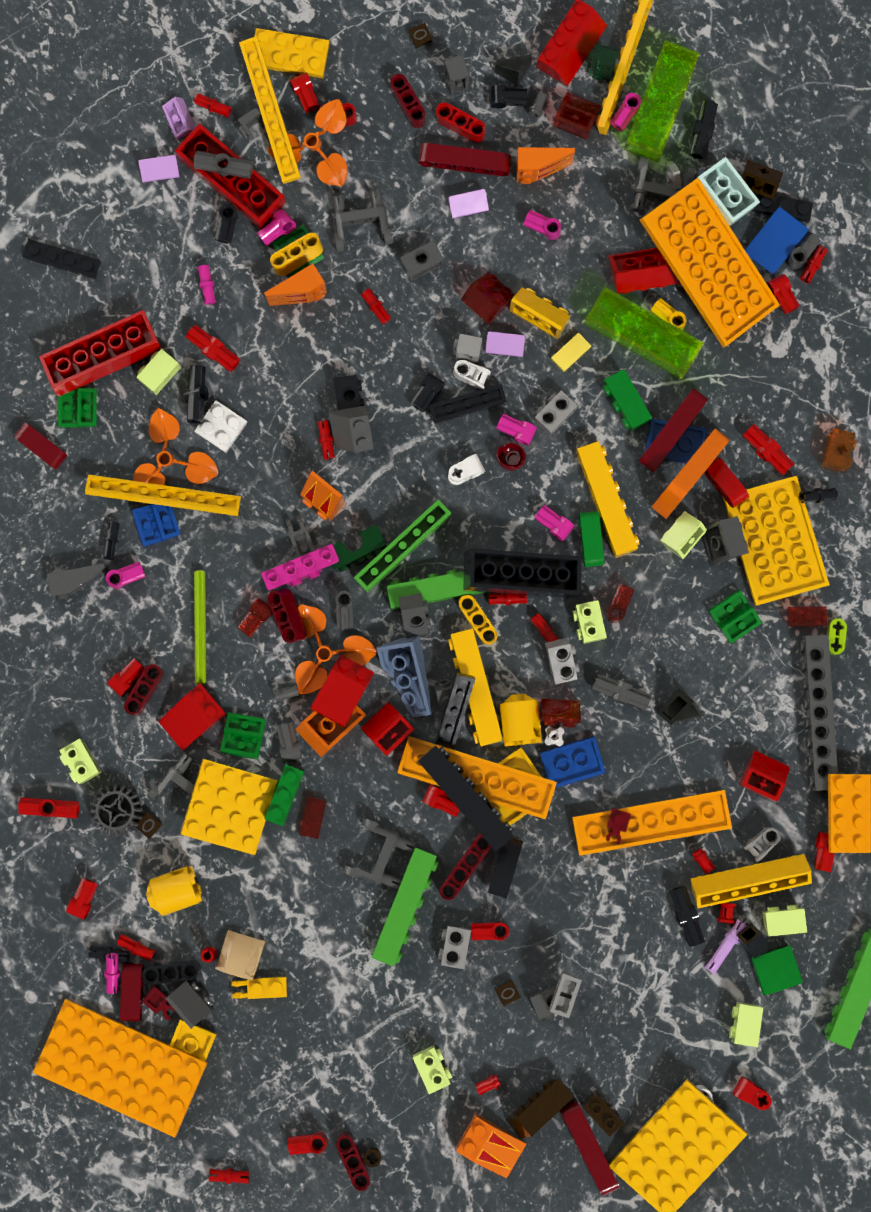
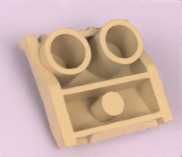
M228 930L215 969L240 978L253 980L265 941Z

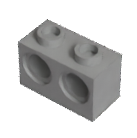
M460 334L459 339H455L453 346V355H456V361L466 360L478 365L482 338Z
M562 390L558 394L554 392L547 400L549 403L545 407H539L534 413L536 415L534 422L549 436L578 407ZM559 401L564 402L566 408L558 409L556 403ZM550 415L553 421L546 423L543 420V416Z
M568 638L545 643L551 675L555 685L577 680V672L580 671L578 662L573 659V655L576 654L574 644H570ZM559 649H566L564 654L557 655ZM563 667H569V670L567 672H561V669Z
M447 925V929H443L441 940L445 941L444 949L440 948L438 960H441L442 966L459 969L465 968L471 929ZM459 932L461 934L460 941H451V933ZM450 951L458 954L456 961L451 962L447 959V954Z
M561 971L549 1007L550 1012L566 1018L570 1017L582 981L581 978Z

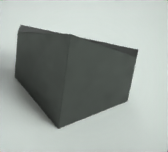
M529 54L497 61L494 64V71L499 76L518 86L531 65L532 56Z
M680 689L676 690L657 711L670 725L705 716L695 702Z

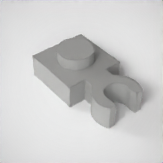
M673 161L665 162L667 167V183H670L674 190L681 188L680 170L676 163Z

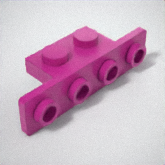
M330 544L262 572L261 575L269 591L284 584L294 587L303 583V579L309 577L311 580L319 577L323 568L338 563L339 559L333 545Z

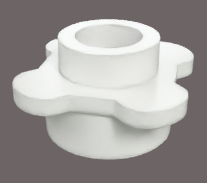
M551 726L545 729L547 733L544 740L545 744L562 746L564 743L562 740L564 729L561 727L558 729Z

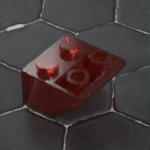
M567 92L556 113L553 127L588 140L602 106Z
M487 272L469 286L461 300L485 322L490 324L509 306L515 294L509 287L502 284L494 274Z
M541 698L540 722L543 723V726L555 727L556 723L563 724L564 728L576 727V725L581 723L580 701Z

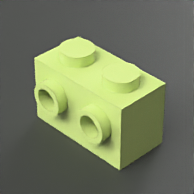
M163 349L159 352L156 351L151 356V361L147 366H142L137 373L139 382L156 396L181 368L179 363Z
M684 511L676 519L673 526L664 533L661 542L668 550L684 559L707 529L701 521Z
M599 601L575 605V610H572L574 622L578 621L579 629H576L578 640H582V643L586 644L606 639L607 636Z
M78 739L59 750L62 754L59 757L62 763L70 768L71 772H69V775L74 782L83 784L102 773L83 739Z
M787 905V909L779 910L778 906L768 907L767 911H762L764 933L766 936L807 933L805 909L799 908L798 905Z
M737 1002L736 1007L733 1006L732 1018H734V1025L730 1027L729 1038H732L731 1041L734 1044L758 1047L763 1014L762 1006Z
M433 1045L413 1055V1060L429 1094L451 1084L450 1078H452L448 1066L444 1068L441 1062L444 1060L440 1048L436 1050Z

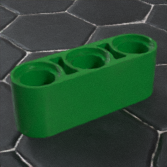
M599 512L579 513L584 567L604 566Z

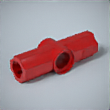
M194 325L188 331L186 339L201 349V352L212 361L215 360L230 373L235 370L240 362V358L225 348L226 346L214 336L211 337L197 325Z
M755 424L742 435L755 449L756 454L763 461L769 462L782 476L795 464L781 451L780 445L773 438L767 437Z
M20 797L18 803V812L22 815L78 819L80 811L78 801ZM47 803H51L53 805V811L51 813H47L45 810V805Z

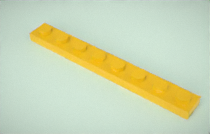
M638 0L637 13H634L632 17L633 25L631 30L627 31L626 45L621 48L620 62L615 65L614 79L609 82L608 96L604 98L602 113L598 115L596 120L599 134L607 135L610 121L613 118L653 0Z
M255 36L241 41L239 44L282 182L286 184L301 179L259 40Z
M89 474L85 487L86 495L238 516L241 496Z

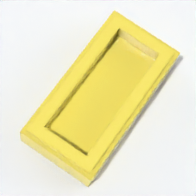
M578 332L551 357V360L564 373L591 348V345Z

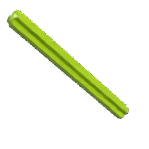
M197 570L194 572L195 683L205 684V571Z

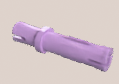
M738 919L736 920L731 930L724 935L723 942L705 966L707 970L716 974L733 946L739 943L736 934L747 926Z

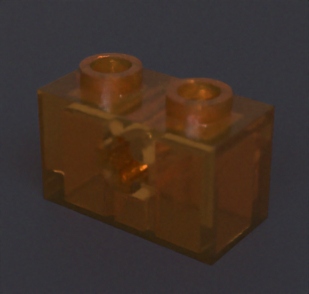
M836 428L831 429L821 468L840 473L850 469L853 458L850 457L851 451L855 450L857 440L854 439L856 433ZM839 447L841 448V452H843L841 455L837 450Z

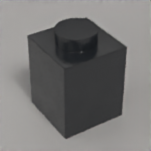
M752 923L736 934L744 949L754 959L770 948L763 934Z

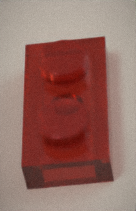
M827 606L787 607V627L827 626Z
M307 797L299 835L319 839L327 801Z

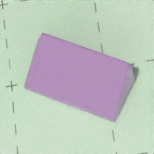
M174 97L162 106L177 140L189 135L196 128L183 98Z
M176 155L138 161L143 183L180 177Z
M485 189L448 197L452 219L489 211Z
M488 332L485 353L523 357L525 335Z

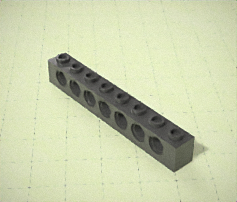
M829 636L801 637L802 641H799V650L803 653L800 668L801 671H804V679H802V690H805L803 708L807 712V717L804 718L805 729H808V737H806L805 743L806 748H809L807 766L811 772V775L808 776V785L812 787V791L828 790V774H838ZM812 650L818 653L817 660H813L810 657ZM813 669L818 670L820 674L818 680L814 679L811 675ZM815 688L819 689L821 692V696L819 699H816L813 696V690ZM816 708H820L822 710V716L820 718H817L814 715V710ZM817 727H821L824 731L821 738L815 733ZM819 746H822L825 750V754L822 757L817 754ZM821 765L826 768L824 776H820L818 773V768Z

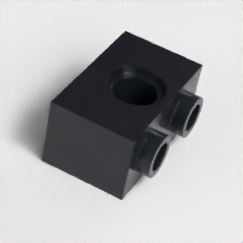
M356 375L334 378L338 410L364 406V399L359 397V391H362L361 380H357ZM347 393L355 395L354 399L350 401L344 397Z

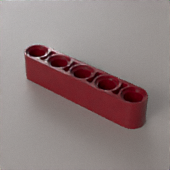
M422 143L418 163L425 167L504 177L508 176L510 172L511 155L495 151Z
M693 388L638 462L654 473L709 399Z
M480 833L441 885L440 895L443 899L452 900L457 896L490 850L491 846L489 843L485 849H480L477 846L478 840L483 838ZM469 854H474L477 857V861L473 865H469L466 862V857ZM457 870L465 872V878L461 881L456 880L454 877ZM445 886H452L454 888L452 896H445L443 894Z
M577 1099L566 1104L560 1112L602 1197L619 1189L620 1187Z

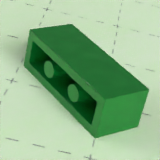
M625 369L604 379L602 389L607 397L610 396L612 399L611 405L616 413H620L622 417L621 423L625 429L628 428L632 432L651 421L652 416Z
M285 765L265 820L280 826L285 825L305 771Z

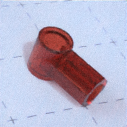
M622 584L618 585L609 609L606 612V618L609 622L618 623L625 616L626 609L634 593L631 587ZM611 610H618L620 617L614 618L611 615Z
M257 598L249 608V613L237 628L251 638L262 622L264 623L271 616L272 610L270 605L261 598Z

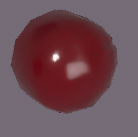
M507 442L497 450L496 457L498 463L504 470L515 471L525 464L526 453L519 444Z

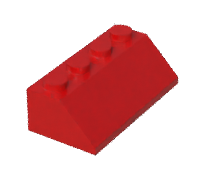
M576 0L539 56L536 68L568 87L606 29L607 24L593 7L581 0Z
M658 248L609 255L613 285L617 294H626L637 290L645 291L655 287L663 288L673 284L681 285Z

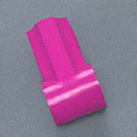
M630 93L625 97L624 102L610 121L614 129L624 132L634 115L639 111L641 105L640 96L636 93ZM634 101L637 106L630 107L627 103Z
M281 209L274 213L272 221L258 231L257 234L268 246L280 235H287L293 232L296 223L285 210Z
M532 210L528 212L523 226L545 235L549 240L559 238L561 234L559 220L548 218ZM550 226L557 227V230L555 232L548 231V228Z
M503 413L496 429L514 437L519 443L529 446L537 427L526 421H518Z
M546 505L535 516L538 522L547 527L550 533L561 541H564L575 527L571 521L563 516L560 517Z
M139 561L118 570L109 571L106 575V582L111 588L120 589L124 585L143 579L146 576ZM114 575L120 576V581L117 584L111 583V578Z

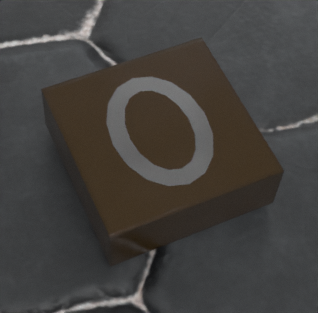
M425 23L408 30L415 49L432 42V37Z
M147 812L138 822L139 825L135 827L148 839H151L163 824L151 813Z
M512 979L495 988L504 1007L521 998Z

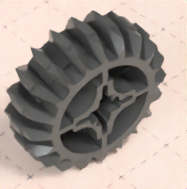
M114 784L113 790L108 785L106 786L107 793L103 789L99 790L102 797L95 795L94 798L98 802H91L92 806H96V809L90 810V813H96V816L92 817L91 820H98L94 825L96 828L102 825L101 833L108 829L107 836H111L113 831L115 837H119L120 831L125 836L127 835L126 828L129 832L133 831L131 824L134 826L139 825L135 818L142 819L141 815H137V812L143 811V808H137V805L141 804L142 801L135 802L134 799L138 797V794L131 796L132 788L125 792V785H122L120 790L118 784ZM118 794L117 799H115L112 805L103 804L108 797ZM124 797L131 805V812L124 808ZM118 805V809L124 813H118L115 816V812L108 808H115ZM102 810L108 812L110 816L109 824L104 820ZM121 816L129 817V820L124 825L115 827L116 822H118Z

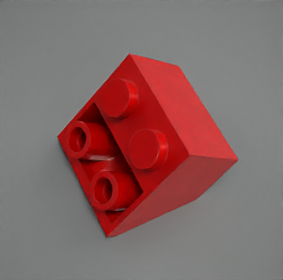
M389 702L360 728L386 756L415 731Z
M754 750L739 782V786L768 800L778 802L786 785L790 767Z

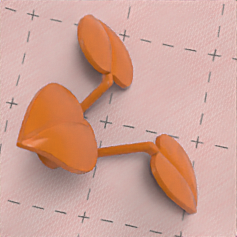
M339 99L326 103L318 110L315 116V124L323 130L316 133H308L304 137L301 147L300 141L295 135L288 134L297 163L301 160L300 151L304 150L306 146L312 151L317 150L324 158L317 166L318 178L327 185L341 187L347 179V163L337 153H332L327 158L320 149L322 141L319 138L326 131L331 134H337L344 129L347 119ZM270 146L267 151L275 160L272 147Z
M158 408L153 413L149 423L151 439L155 443L165 441L162 451L158 453L156 458L158 469L150 463L142 464L136 469L133 481L165 485L166 478L163 474L159 473L162 466L169 467L173 463L187 466L185 475L190 482L203 484L218 476V468L213 459L202 452L191 453L188 459L189 462L176 460L174 455L167 451L168 440H174L180 432L179 422L174 416Z
M304 604L299 605L298 609L307 630L306 638H311L315 634L319 646L316 651V656L319 659L317 664L312 661H304L296 668L295 680L299 694H309L323 686L328 673L326 669L319 666L321 662L328 661L332 655L344 653L345 657L364 666L377 654L374 645L366 638L358 635L347 637L343 643L344 649L332 651L330 646L322 645L318 632L323 631L326 627L327 620L325 614L318 608Z

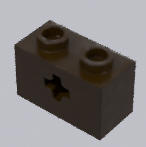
M747 160L741 177L752 192L773 199L780 185L783 172Z
M595 1090L581 1103L582 1108L609 1137L624 1124L623 1120Z

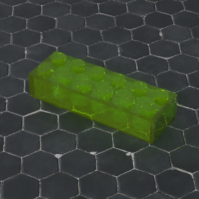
M666 40L664 41L624 148L625 151L648 157V159L659 163L700 55L699 52Z
M606 287L603 288L584 323L589 328L681 380L685 377L704 344L702 341Z

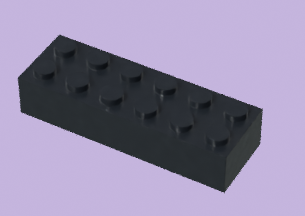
M470 548L464 552L463 590L574 598L581 595V557Z
M437 746L433 747L418 762L495 852H497L514 837L512 833L515 830L507 821L503 823L499 819L502 815L494 806L490 808L486 804L489 800L481 791L477 793L473 789L476 785L468 776L464 778L461 775L463 770L459 765L448 760L451 756L443 747L440 749Z

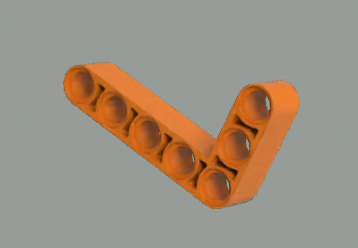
M715 428L651 508L667 519L730 439Z

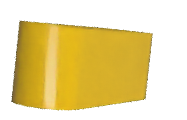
M308 233L275 252L270 257L275 273L279 276H285L321 255L323 246L319 236L316 233Z
M462 596L459 600L460 611L484 645L494 644L497 639L495 628L472 596ZM470 600L473 606L470 609H464L462 602ZM474 616H481L483 623L475 625L472 621ZM490 631L493 633L494 639L486 641L483 638V634Z

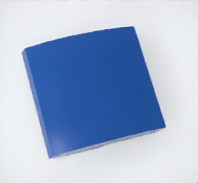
M150 504L131 510L142 547L181 535L172 507Z

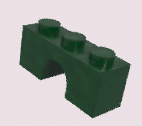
M376 524L359 532L362 546L357 551L347 550L342 541L333 545L339 559L338 563L332 565L335 572H344L350 569L349 565L355 562L357 564L363 563L368 560L367 556L372 554L377 556L387 547Z

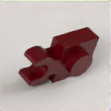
M614 808L611 809L606 827L612 829L606 835V841L609 842L610 837L615 835L617 837L616 844H620V831L626 832L631 816L630 813Z
M155 985L142 1002L156 1014L161 1010L165 1019L170 1020L172 1018L168 1015V1009L174 1010V1008L167 1003L165 998L168 996Z

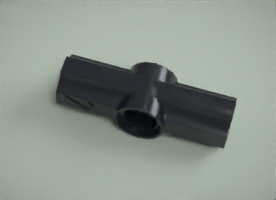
M711 100L702 101L699 117L695 123L694 138L689 155L694 159L706 158L709 142L713 136L718 104Z
M202 365L190 366L188 388H185L183 393L184 400L187 403V422L190 424H203L204 402L209 398V392L205 386L206 367Z
M686 886L670 890L669 892L676 909V918L684 931L688 946L692 947L705 942L699 925V916L695 906L691 903Z

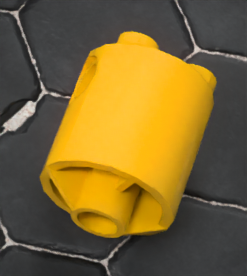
M526 693L510 695L504 703L500 704L504 746L542 743L538 700L533 699Z
M186 866L150 879L146 892L150 907L159 912L161 916H165L203 901L200 884L195 881L196 875L193 866Z

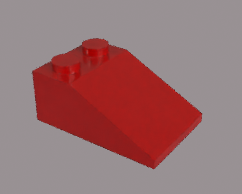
M340 654L310 709L345 727L369 686L374 672Z
M200 683L158 722L180 749L184 751L227 713L205 686Z

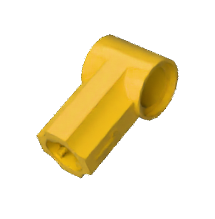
M663 299L657 300L650 312L665 323L671 332H682L686 324L685 314L676 311ZM679 319L682 324L678 326L673 324L672 321Z

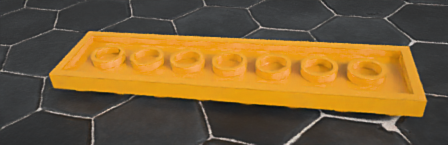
M409 736L397 773L439 786L418 760L433 747L437 746L440 749L443 746ZM443 747L451 756L448 760L459 765L463 770L461 775L464 778L468 776L476 785L473 789L477 793L481 791L489 800L488 802L546 820L557 782Z
M725 790L617 809L631 814L626 832L620 831L621 842L619 845L616 844L617 837L615 835L610 837L609 842L606 841V835L612 829L606 827L611 810L572 817L579 856L732 829Z

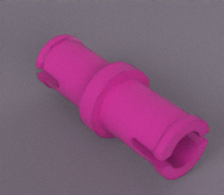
M209 265L197 267L201 282L199 287L202 289L205 305L216 303L213 289L215 285L211 279Z
M116 953L106 955L104 976L106 978V993L114 994V989L115 993L119 991V956Z

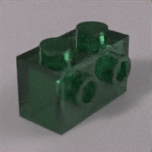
M596 44L595 50H591L587 69H590L588 76L598 81H610L618 49Z

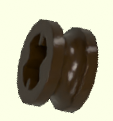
M369 1148L364 1154V1162L368 1167H376L381 1162V1153L376 1148ZM375 1153V1157H378V1160H374L373 1163L370 1162V1158H367L368 1154Z

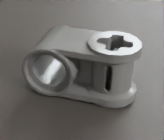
M766 827L748 841L743 848L755 857L756 862H759L780 841V833L775 828ZM769 831L775 833V838L772 841H767L766 834Z

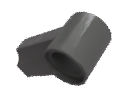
M807 232L787 258V264L791 269H800L820 243L816 234ZM794 256H798L801 261H796Z
M340 591L335 598L337 629L354 628L353 596L347 591ZM343 594H347L350 598L349 603L346 605H341L339 602V597Z
M293 722L277 725L282 762L302 759Z

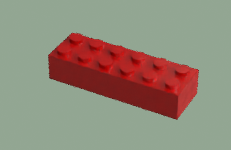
M200 123L175 150L177 158L232 204L260 230L268 224L274 213L286 204L285 196L254 169L250 179L231 175L221 176L216 172L194 169V157L197 151L216 155L226 154L229 157L241 159ZM222 162L219 167L225 168L228 163Z
M142 310L39 356V359L52 389L60 397L145 359L156 351L159 352L162 348L145 311Z

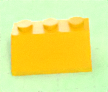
M523 287L511 300L509 310L556 339L560 337L571 317L564 308L553 306V303L547 298L541 299L536 296V292L532 289H525Z

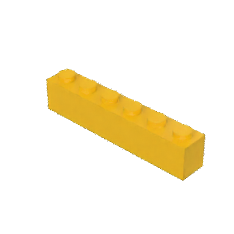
M599 441L577 448V457L596 509L599 512V517L614 558L636 551L639 540L637 535L632 533L631 527H633L630 516L627 517L625 514L626 504L624 499H620L618 495L620 491L617 481H613L611 476L613 469L611 464L606 462L605 456H607L604 445L600 446Z
M472 628L450 635L451 639H448L450 650L455 651L456 657L453 658L455 669H459L460 673L475 676V683L467 705L471 711L468 714L470 725L474 724L476 732H473L475 744L479 743L480 747L503 741L474 630Z
M805 854L690 878L691 891L697 908L812 884L811 869Z

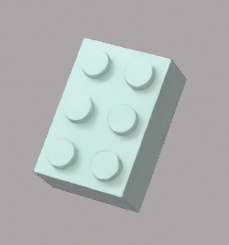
M726 157L697 177L729 226L760 203Z

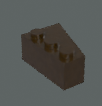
M559 1078L548 1079L542 1085L543 1088L540 1091L533 1093L527 1102L519 1106L514 1113L505 1119L520 1138L532 1137L574 1097Z

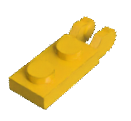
M286 976L232 981V986L235 987L247 985V992H235L232 994V998L287 997Z

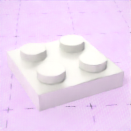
M215 400L204 416L203 424H199L194 432L227 453L248 422Z

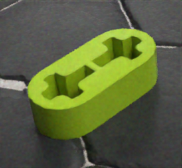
M834 619L828 624L827 635L829 636V651L831 655L841 654L845 649L847 624L843 619ZM837 622L842 627L841 630H838V635H836V629L833 628V625H836ZM835 638H837V645H840L836 652L831 647V644L835 643Z

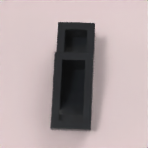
M512 838L500 849L488 893L507 899L523 841Z

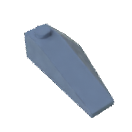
M419 636L401 638L378 646L377 652L381 667L389 675L392 685L397 688L411 716L414 718L431 715L424 655Z

